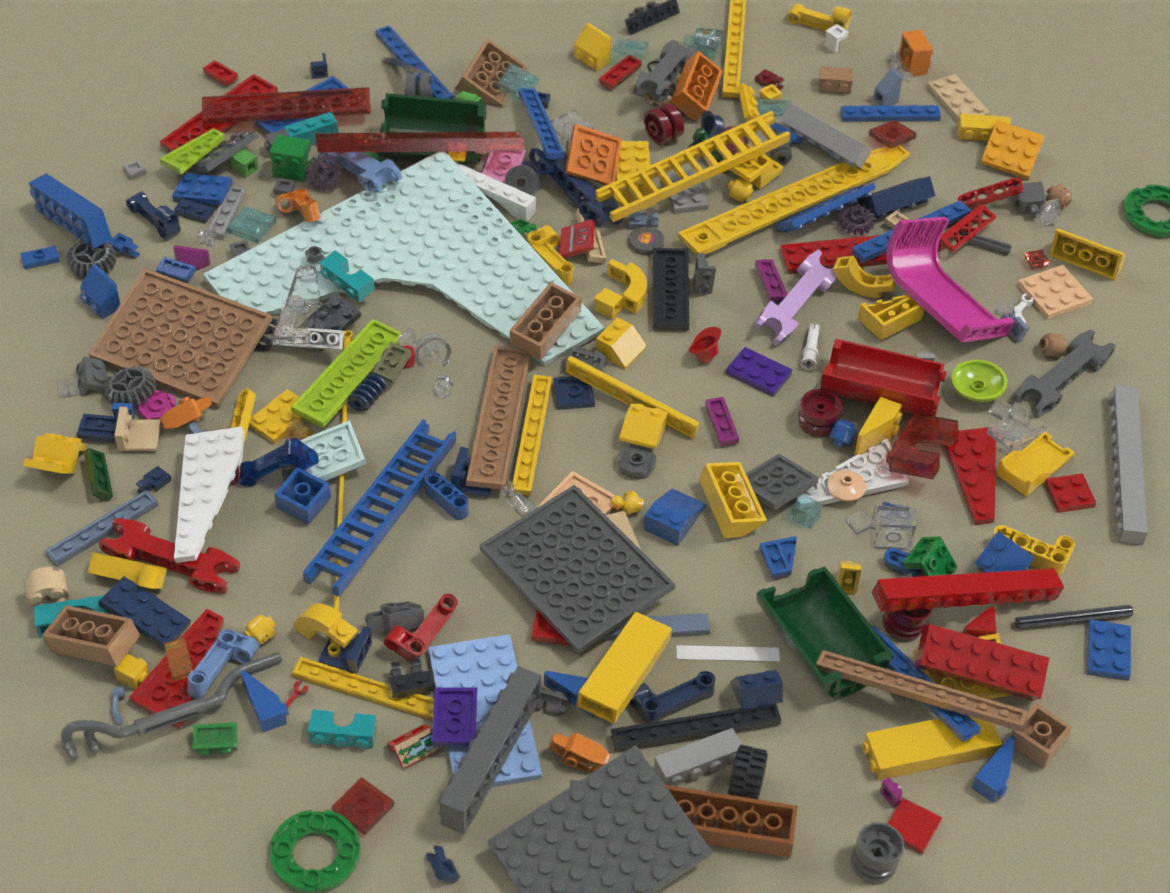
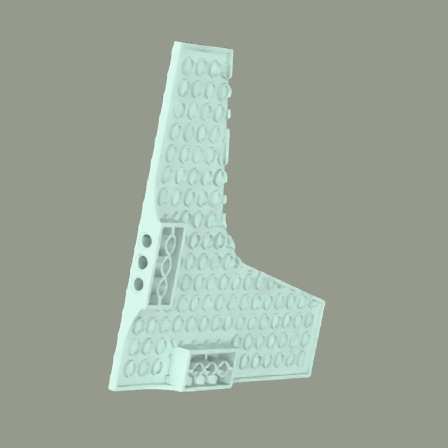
M444 150L402 170L401 180L397 182L387 181L381 184L382 190L378 193L364 190L321 212L319 220L313 222L304 221L203 274L204 279L217 295L275 315L280 313V310L290 308V310L295 309L300 304L306 303L308 305L331 298L336 293H346L321 275L319 262L313 264L307 262L308 257L305 255V251L312 246H318L322 248V255L325 258L334 250L347 258L349 271L346 274H354L361 269L370 275L377 284L396 281L401 282L402 285H426V288H432L437 292L440 291L444 294V297L449 300L452 299L460 308L466 309L474 318L490 329H495L500 333V336L509 340V330L550 282L572 292ZM581 302V312L541 360L532 355L531 357L546 366L569 353L570 347H579L599 336L605 328Z

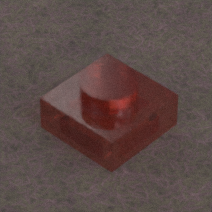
M1042 249L1026 252L1025 259L1031 269L1048 266L1049 260Z

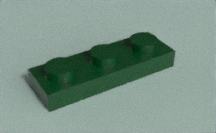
M87 448L84 451L92 496L109 501L113 497L105 454Z

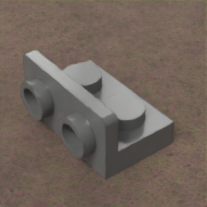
M697 253L693 275L694 294H712L716 267L708 266L704 253Z
M570 347L567 359L572 356L601 372L604 365L607 364L606 356L598 351L591 353L582 347Z

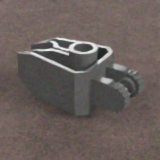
M409 601L389 602L380 605V611H374L365 616L368 628L372 630L383 629L385 633L389 634L395 625L401 626L406 630L416 628L424 621V610L420 604Z

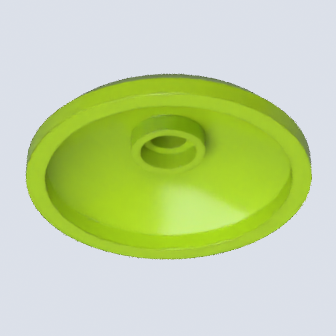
M976 359L958 364L952 372L951 384L959 395L968 400L988 402L998 399L1005 393L1008 379L1005 372L996 364Z

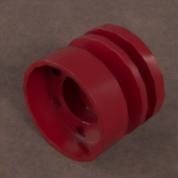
M932 609L884 611L882 623L885 630L891 636L900 640H914L921 635L922 628L926 625Z

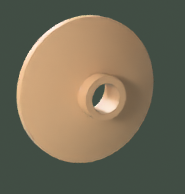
M840 470L830 475L827 481V488L836 499L855 501L864 495L866 483L858 473L850 470Z

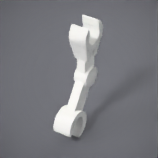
M1027 294L1022 295L1021 302L1018 306L1014 307L1013 311L1015 316L1020 317L1025 323L1022 311L1025 307L1032 306L1034 297L1031 300H1026Z

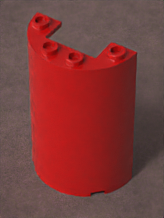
M835 339L829 365L825 366L822 374L820 389L834 392L838 397L876 405L879 398L883 397L901 404V412L931 419L932 416L936 417L941 397L937 396L940 382H945L947 372L943 371L945 366L943 363Z

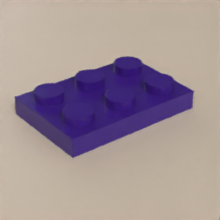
M744 347L726 368L727 375L772 397L777 394L793 371V369L747 347Z
M435 687L432 746L469 747L472 739L476 740L477 688Z

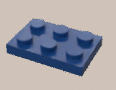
M184 173L172 195L173 201L180 202L183 198L196 203L222 205L233 184L232 177Z
M1089 620L1087 674L1123 680L1130 679V625Z

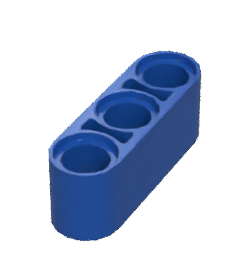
M438 472L427 473L425 475V492L427 496L454 519H465L469 514L468 498Z

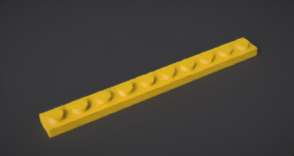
M730 0L722 97H739L738 86L740 85L746 0Z

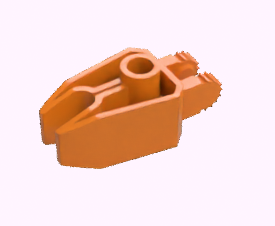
M187 396L179 400V405L167 410L160 417L164 429L177 428L188 422L190 424L200 421L201 411L211 406V399L202 397L195 401L194 398L189 399Z
M572 733L571 737L555 734L552 736L549 745L551 752L563 757L562 762L566 766L593 773L607 764L610 754L602 745L578 733Z

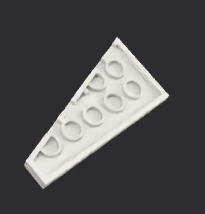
M886 438L878 446H872L862 455L858 454L838 465L832 472L822 474L821 478L818 479V484L798 495L794 500L799 510L841 501L833 497L827 488V481L830 475L840 470H850L862 476L866 483L864 495L908 486L909 480Z

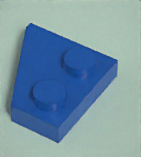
M796 536L760 543L759 549L772 579L791 575L797 541Z

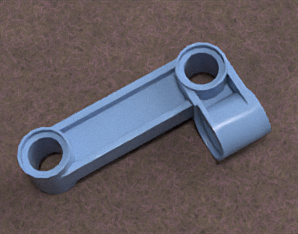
M230 629L222 630L218 635V639L196 669L189 673V696L195 699L203 698L207 694V689L229 659L236 660L242 664L249 662L260 647L258 641L253 637L242 635Z

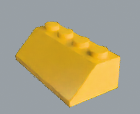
M1058 228L1055 231L1049 253L1051 257L1112 280H1116L1126 257L1123 252Z
M741 462L705 464L699 481L724 538L743 537L767 522Z

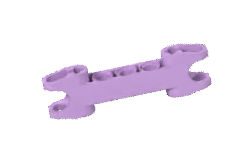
M819 249L809 255L796 270L803 277L779 306L770 301L758 315L757 321L753 326L756 330L762 326L771 327L775 331L776 336L773 344L776 346L787 339L799 323L792 317L815 289L818 288L824 293L837 277L833 268L827 269L820 264L819 258L822 252Z

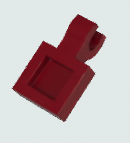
M764 69L755 76V82L764 87L773 84L779 90L784 88L781 85L784 79L771 71Z

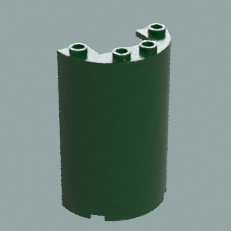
M386 93L385 100L382 99L381 109L384 110L385 114L384 123L380 125V133L382 134L377 137V142L373 144V152H376L378 156L424 160L441 150L448 154L449 144H463L467 147L465 161L454 162L479 165L485 140L486 102Z
M825 566L811 570L807 575L805 586L793 588L787 593L775 595V586L767 589L764 588L757 592V603L826 696L830 695L833 699L847 697L862 690L867 685L844 679L838 671L830 674L819 671L816 663L823 650L885 669L891 663L894 657L893 653Z

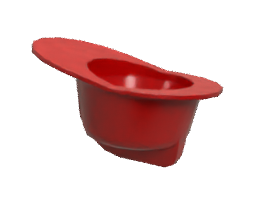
M709 327L702 330L695 337L689 352L694 354L704 364H708L719 352L718 341L721 337V329Z

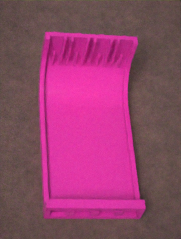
M946 217L899 220L895 225L887 247V264L895 282L961 343L1007 336L1015 321L1010 317L995 318L942 269L938 258V244L949 220Z

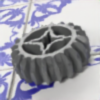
M80 240L79 244L74 243V246L69 248L67 264L71 272L76 276H81L82 279L86 277L91 266L94 264L105 273H110V270L114 269L116 264V253L112 244H109L108 241L94 249Z
M135 366L132 368L126 367V369H120L118 373L114 372L113 376L108 377V381L105 382L104 392L110 404L132 403L134 408L136 405L140 406L142 402H147V398H152V394L155 393L156 382L153 374L147 368H142V366L138 368Z

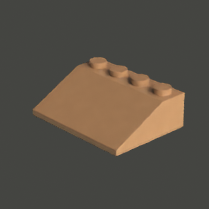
M487 38L455 89L460 93L466 91L477 94L482 98V102L503 107L527 66Z

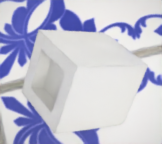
M838 24L829 28L825 33L824 46L836 53L839 42L848 37V31Z

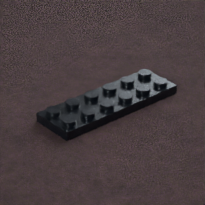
M653 248V329L689 330L688 249Z

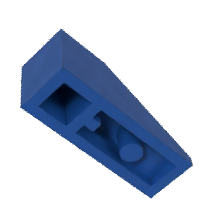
M245 670L241 671L243 686L262 732L286 725V715H289L286 703H281L277 694Z
M546 670L544 673V686L552 691L565 694L568 701L577 707L579 691L588 678ZM579 708L580 710H582L583 712H585L586 714H588V715L591 716L592 718H594V717L596 716V715H594V714H592V713H590V712H588V711H586V710H584V709Z
M1012 735L974 778L972 789L992 803L998 797L1002 798L1008 791L1006 785L1010 775L1015 737Z

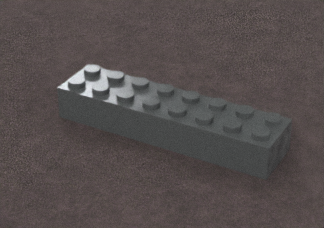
M517 666L514 673L511 672L506 682L507 685L505 689L500 690L496 705L490 707L488 719L485 723H481L476 740L472 739L470 742L468 754L466 757L463 756L461 758L457 773L451 775L448 782L449 787L439 797V815L441 816L442 826L461 834H466L541 699L540 674Z

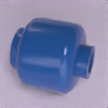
M844 418L835 421L829 433V436L834 439L832 443L841 448L843 445L850 446L858 432L855 428L856 424Z

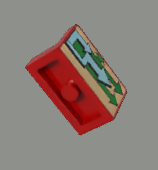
M422 724L387 743L389 750L396 754L402 768H406L440 750V747L432 746L433 730L431 726Z

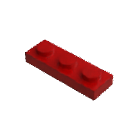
M627 55L599 77V84L612 90L640 68L642 61Z

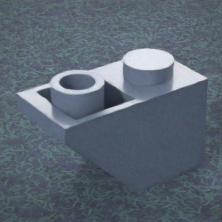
M891 68L875 86L873 100L879 106H891L899 102L903 77L894 68Z

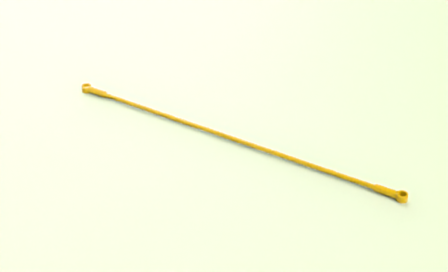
M350 330L344 331L343 350L353 340V332ZM347 402L342 407V423L347 420ZM344 473L339 475L337 528L342 523ZM336 559V564L341 566V560ZM334 595V609L339 611V597ZM331 639L328 653L332 657H337L341 653V648L337 642ZM334 648L338 649V650L335 651V652H332V651H331V650L334 649Z

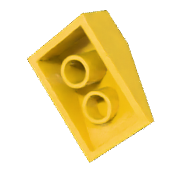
M883 397L879 398L858 434L854 456L862 455L868 451V448L878 446L886 438L890 442L893 436H897L900 429L898 424L903 413H900L901 404Z

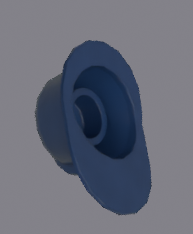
M705 111L701 118V128L707 131L708 136L712 138L725 132L722 117L713 114L711 111Z

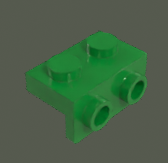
M237 722L193 724L192 750L197 751L198 755H208L213 750H219L220 754L232 753L233 749H238Z

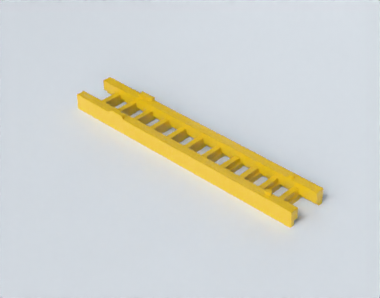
M770 111L597 189L596 200L600 203L614 197L621 206L610 212V219L615 222L641 209L654 206L665 198L788 143L790 132L788 131L778 136L775 135L769 127L775 122L774 113ZM761 130L768 140L762 143L757 137L756 132ZM747 137L754 147L747 149L740 139ZM732 143L739 154L733 156L726 145ZM718 150L725 160L718 163L710 152ZM701 156L710 166L704 170L695 160ZM688 163L695 171V174L687 176L681 166ZM674 170L681 180L673 183L666 172ZM657 176L666 186L660 190L651 181V179ZM644 183L651 194L643 197L636 186ZM629 190L636 201L628 204L621 193Z

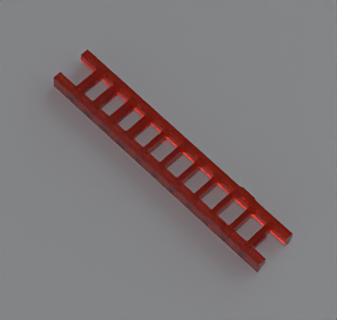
M520 131L315 133L317 153L475 151V154H487L488 151H524V137H520Z

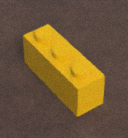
M960 114L958 139L989 141L996 121L999 120L1011 124L1010 117Z

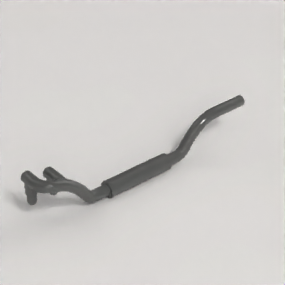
M279 652L236 667L224 678L215 696L204 700L198 698L134 720L133 724L121 728L94 720L70 722L61 732L62 747L70 760L76 761L78 754L72 740L74 732L84 731L86 746L90 748L92 753L96 754L99 752V746L95 732L119 739L135 734L140 736L204 714L207 709L216 707L225 701L231 686L241 677V671L245 670L247 673L282 662Z

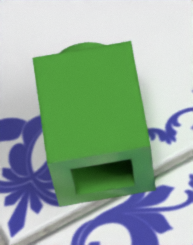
M244 148L230 157L232 169L246 178L258 170L257 156Z

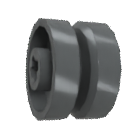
M406 73L405 95L432 97L430 73H421L419 83L416 74Z

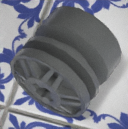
M882 822L870 823L864 826L859 832L850 860L853 870L859 877L872 883H883L891 879L896 872L904 851L903 837L898 830Z

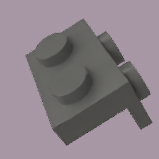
M84 356L81 362L77 364L75 370L76 374H78L77 387L80 390V395L84 396L88 389L104 392L105 382L108 381L106 363L99 359Z

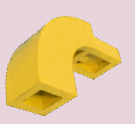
M854 256L838 258L833 268L838 280L850 291L861 296L881 298L883 292L894 291L897 285L891 274L876 276L862 270Z
M611 259L608 263L607 276L628 287L622 294L623 308L637 314L643 308L646 301L647 280L645 274L632 262L625 266Z
M321 603L311 604L295 620L293 627L309 640L320 631L343 648L358 633L355 627L342 619V613Z

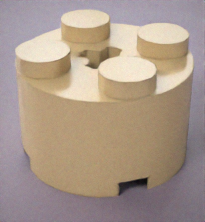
M53 567L38 568L31 571L27 579L26 577L23 579L27 604L33 609L36 605L62 602L69 598L65 573L61 569L54 571Z

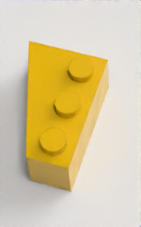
M907 294L892 297V300L889 301L877 300L874 304H860L858 320L882 341L922 320L924 308Z

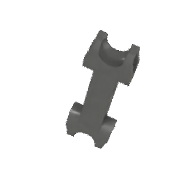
M675 40L666 43L660 54L661 61L651 73L641 72L638 75L633 94L639 96L642 93H648L655 96L654 101L656 102L665 100L672 90L673 82L671 81L684 67L686 61L699 48L694 46L691 48H681L677 45L678 41Z
M1093 330L1079 334L1071 341L1067 348L1070 354L1040 379L1033 374L1027 377L1016 391L1013 400L1016 403H1021L1025 400L1036 402L1037 406L1035 407L1034 415L1037 417L1051 412L1059 405L1063 398V394L1060 392L1090 366L1097 371L1104 367L1114 353L1116 345L1113 343H1108L1104 346L1094 344L1092 341L1096 332Z

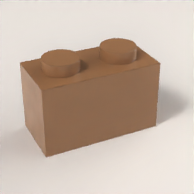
M820 66L818 91L851 94L853 69Z

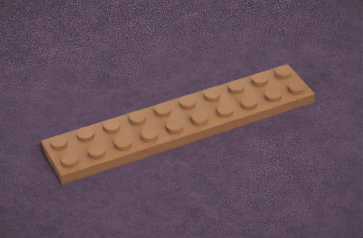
M497 345L494 347L466 486L505 490L531 358L530 354L519 348Z

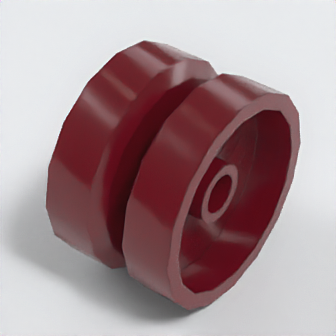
M667 102L645 112L644 126L647 134L655 144L663 145L670 140L682 136L684 133L683 118L672 103Z
M813 389L806 392L801 398L798 417L800 428L811 436H829L835 421L840 420L842 410L840 398L834 392L827 389Z

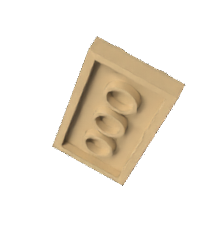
M956 74L928 82L927 88L958 123L960 114L990 116V111Z

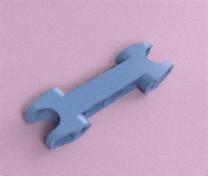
M342 136L338 139L340 142L338 145L333 147L324 146L319 149L321 158L328 167L332 169L338 165L357 175L360 184L368 191L378 193L382 190L381 184L387 181L397 182L402 179L401 172L393 161L389 159L383 162L375 160L363 153L359 143L353 138Z

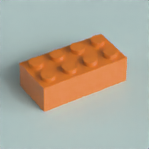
M698 50L686 61L670 102L693 121L698 120L709 109L723 70Z

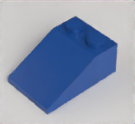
M672 488L657 499L649 508L644 517V530L678 546L705 509L706 504Z

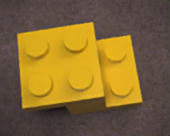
M746 145L747 149L752 148L750 145ZM762 154L729 170L761 189L780 175L784 167L765 154Z
M44 433V436L36 437L32 459L25 458L23 466L57 473L75 474L79 451H85L88 444L82 443L80 438Z

